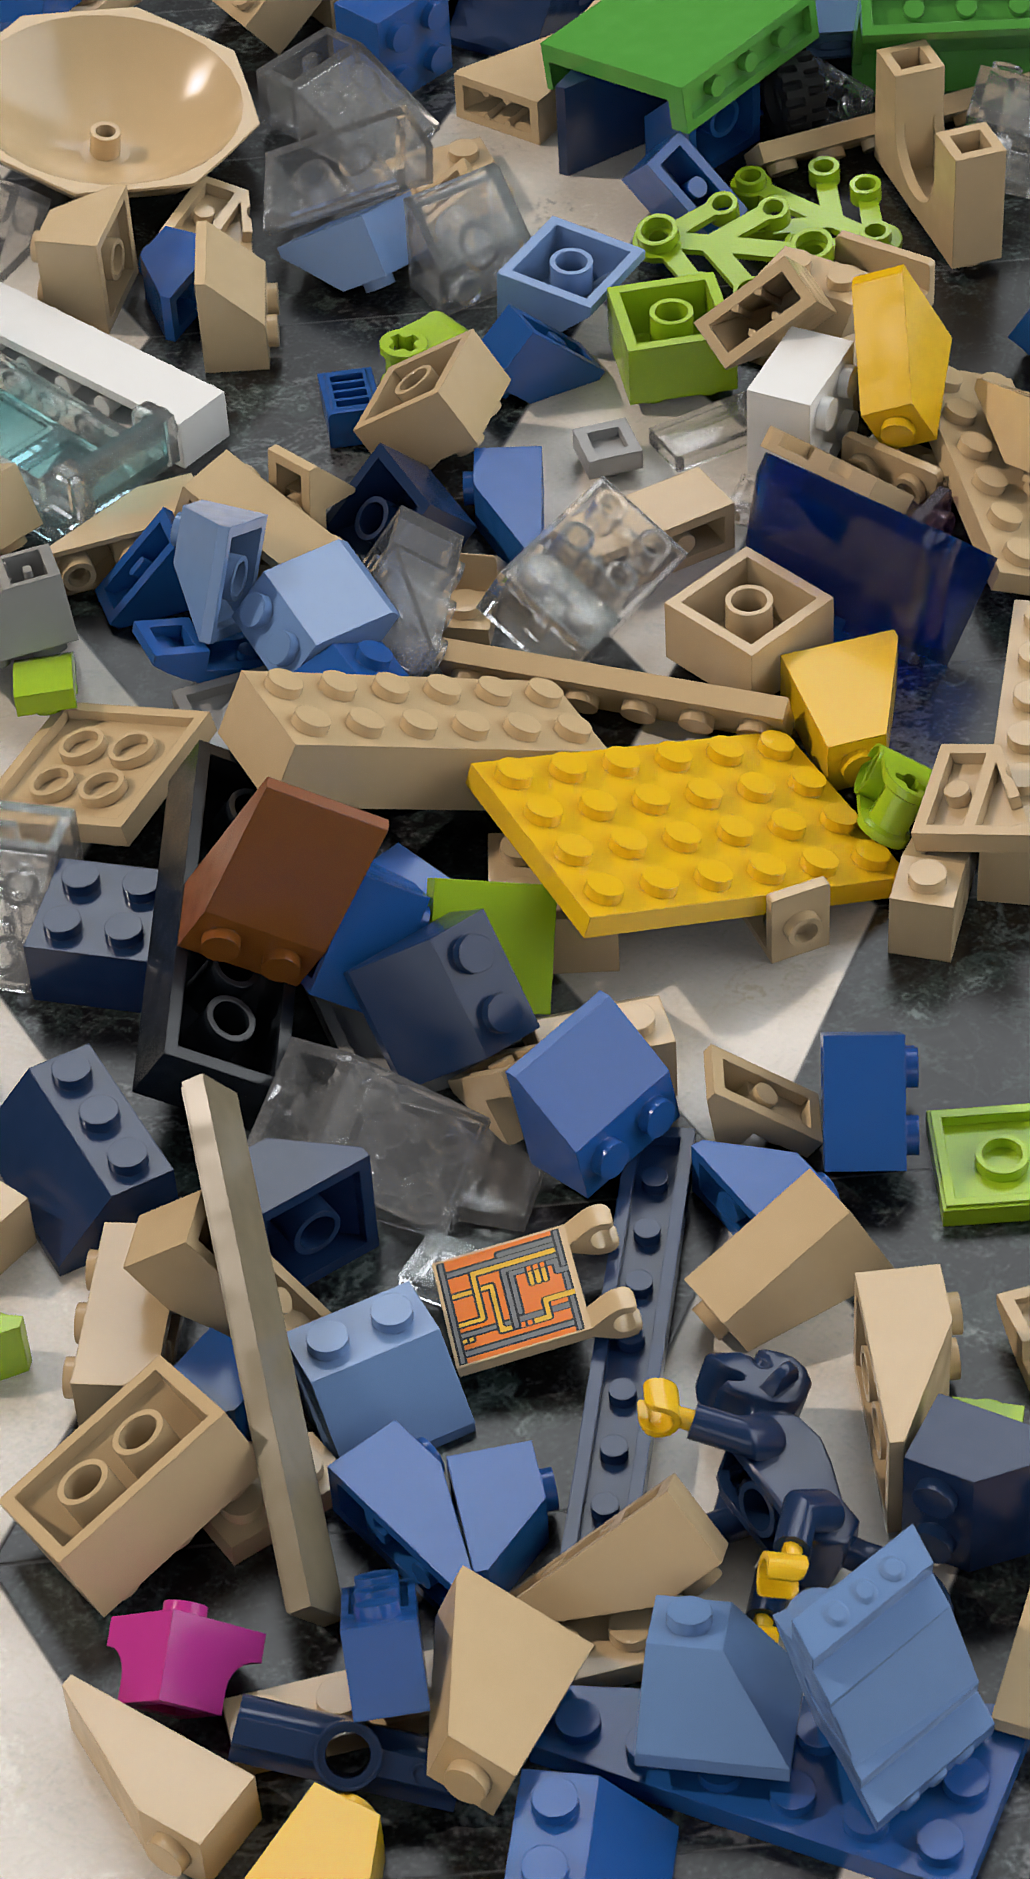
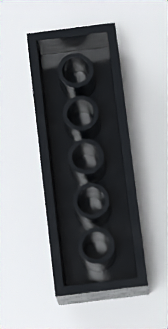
M199 740L168 783L132 1092L185 1109L181 1090L182 1082L203 1073L237 1093L244 1128L253 1131L285 1095L287 1090L296 986L285 982L272 981L262 974L226 962L213 961L203 954L177 946L185 882L257 791L256 786L230 750Z

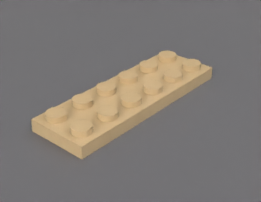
M948 366L937 440L929 441L939 467L943 471V477L992 591L1030 596V484L1022 481L1024 470L1004 463L974 390L977 378L1014 388L1015 386L1011 378H1006L995 372L979 374L956 370Z

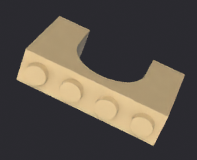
M926 39L876 50L875 158L951 269L972 267L981 262L1002 258L1007 150L986 122L945 131V65Z

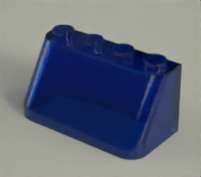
M765 452L756 472L745 547L751 548L834 597V615L846 620L842 629L843 632L858 638L894 629L898 635V658L920 668H923L927 658L948 666L998 558L943 531L768 452Z

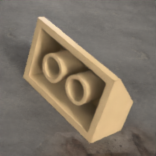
M159 1354L0 1497V1505L79 1593L105 1617L119 1603L131 1597L137 1591L140 1584L176 1551L188 1545L194 1535L224 1507L239 1498L259 1476L253 1447L226 1412Z

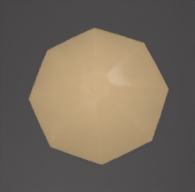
M138 7L24 15L0 33V165L75 200L114 184H127L128 198L177 194L198 184L260 126L249 88L234 50Z

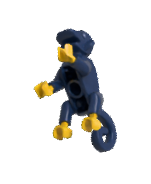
M767 1349L759 1350L754 1358L741 1352L711 1353L704 1358L695 1383V1393L698 1402L695 1410L680 1406L679 1390L675 1383L664 1378H651L643 1384L644 1400L637 1401L638 1421L642 1430L653 1438L670 1436L678 1429L688 1431L687 1439L725 1451L716 1476L719 1492L714 1510L706 1514L728 1544L752 1536L763 1552L755 1570L745 1615L778 1644L779 1631L772 1615L784 1610L788 1600H792L807 1588H828L842 1568L854 1571L883 1546L867 1542L858 1537L860 1521L842 1500L833 1465L823 1441L800 1418L812 1386L807 1369L794 1357ZM934 1574L940 1588L942 1589L948 1603L950 1604V1607L954 1615V1606L952 1598L949 1592L947 1591L945 1585Z

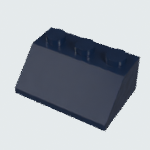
M89 1043L28 1068L1 1105L0 1181L28 1198L36 1239L60 1277L86 1266L87 1254L90 1249L99 1250L104 1222L137 1223L139 1215L178 1200L174 1169Z

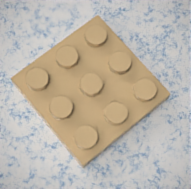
M77 702V708L61 710L51 715L0 777V835L107 844L112 846H130L167 798L169 780L198 741L209 742L217 732L210 711Z

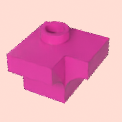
M165 1600L163 1609L160 1611L111 1617L107 1646L114 1648L121 1660L122 1676L118 1701L132 1708L175 1719L222 1716L225 1691L231 1676L244 1665L262 1664L266 1634L207 1618V1606L185 1600Z

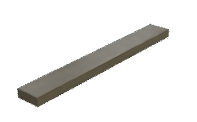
M201 1073L183 1081L181 1090L286 1613L326 1627L339 1622L341 1619V1591L238 1095L233 1090Z

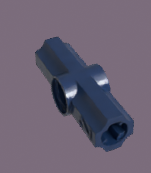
M243 1693L228 1761L324 1782L339 1791L359 1790L454 1812L457 1798L451 1795L444 1785L426 1775L428 1735L372 1723L369 1720L354 1723L353 1715H337ZM343 1732H353L362 1736L368 1743L371 1751L367 1764L353 1773L341 1772L335 1769L329 1763L326 1755V1747L329 1741L335 1735Z

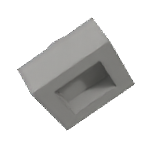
M626 418L572 429L573 448L589 480L611 477L622 472L643 468V450Z

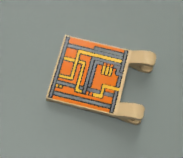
M591 1205L581 1210L563 1225L432 1264L459 1377L593 1337L619 1339L639 1334L642 1330L643 1322L637 1309L633 1291L625 1286L617 1287L607 1291L589 1306H586L572 1254L602 1255L616 1250L619 1246L617 1230L613 1225L611 1211L607 1205Z

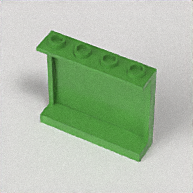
M601 0L541 42L540 45L548 89L555 90V86L572 69L668 100L672 129L689 134L819 38L815 0Z
M858 0L851 43L853 98L876 97V50L923 39L927 40L945 65L944 93H951L1030 72V0Z

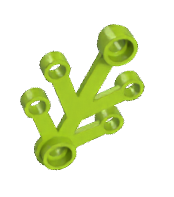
M819 156L812 159L808 164L809 184L816 189L819 205L772 185L770 176L759 166L750 165L742 167L731 180V190L749 209L747 212L758 207V204L764 198L778 195L788 201L790 214L795 217L781 231L770 232L761 229L747 238L775 241L785 239L786 242H791L793 236L800 230L808 227H819L836 236L845 230L902 248V234L900 230L894 225L882 221L879 207L882 199L881 180L877 176L860 174L850 181V201L854 206L859 207L861 223L843 216L837 188L840 182V167L838 160L833 157ZM833 238L834 251H835V238Z
M719 191L712 194L706 203L676 220L670 215L662 213L651 214L643 218L638 223L632 239L634 246L645 249L644 262L652 264L663 263L674 277L706 273L697 271L685 254L705 256L730 285L733 293L755 278V276L749 274L737 259L770 262L787 246L805 250L812 255L831 261L835 260L833 238L823 228L808 227L802 229L793 236L791 242L747 238L761 229L778 232L790 224L789 203L784 197L778 195L764 198L760 201L758 207L740 216L736 195L729 191ZM724 207H727V208H728L727 210H724V211H718V209H720V208H724ZM772 212H780L776 215H768ZM710 223L721 227L710 234L695 233Z

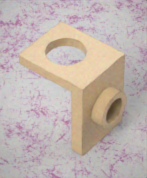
M824 876L767 894L766 915L742 918L772 964L830 945V884Z

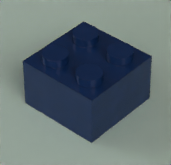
M60 858L23 946L33 1000L141 1013L158 869Z

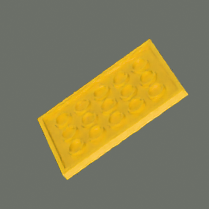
M766 730L761 734L717 735L706 739L677 742L663 741L658 744L629 747L612 746L600 750L557 752L552 755L523 758L505 757L500 760L475 762L470 764L465 782L583 938L766 915L767 894L824 876L830 884V906L890 898L899 862L886 846L874 841L861 830L857 823V812L843 799L824 774L817 769L798 747L795 741L787 733L776 730Z

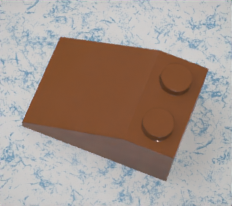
M267 777L185 882L177 946L203 954L213 961L226 962L262 974L272 981L298 986L326 953L388 832L389 820Z

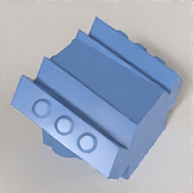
M913 1523L836 1585L830 1588L816 1587L804 1590L791 1600L786 1609L772 1615L814 1721L842 1763L876 1832L899 1812L912 1807L925 1790L938 1785L946 1777L947 1772L956 1764L964 1763L973 1754L974 1749L993 1734L995 1726L978 1692L979 1680L950 1604L933 1574L934 1562Z

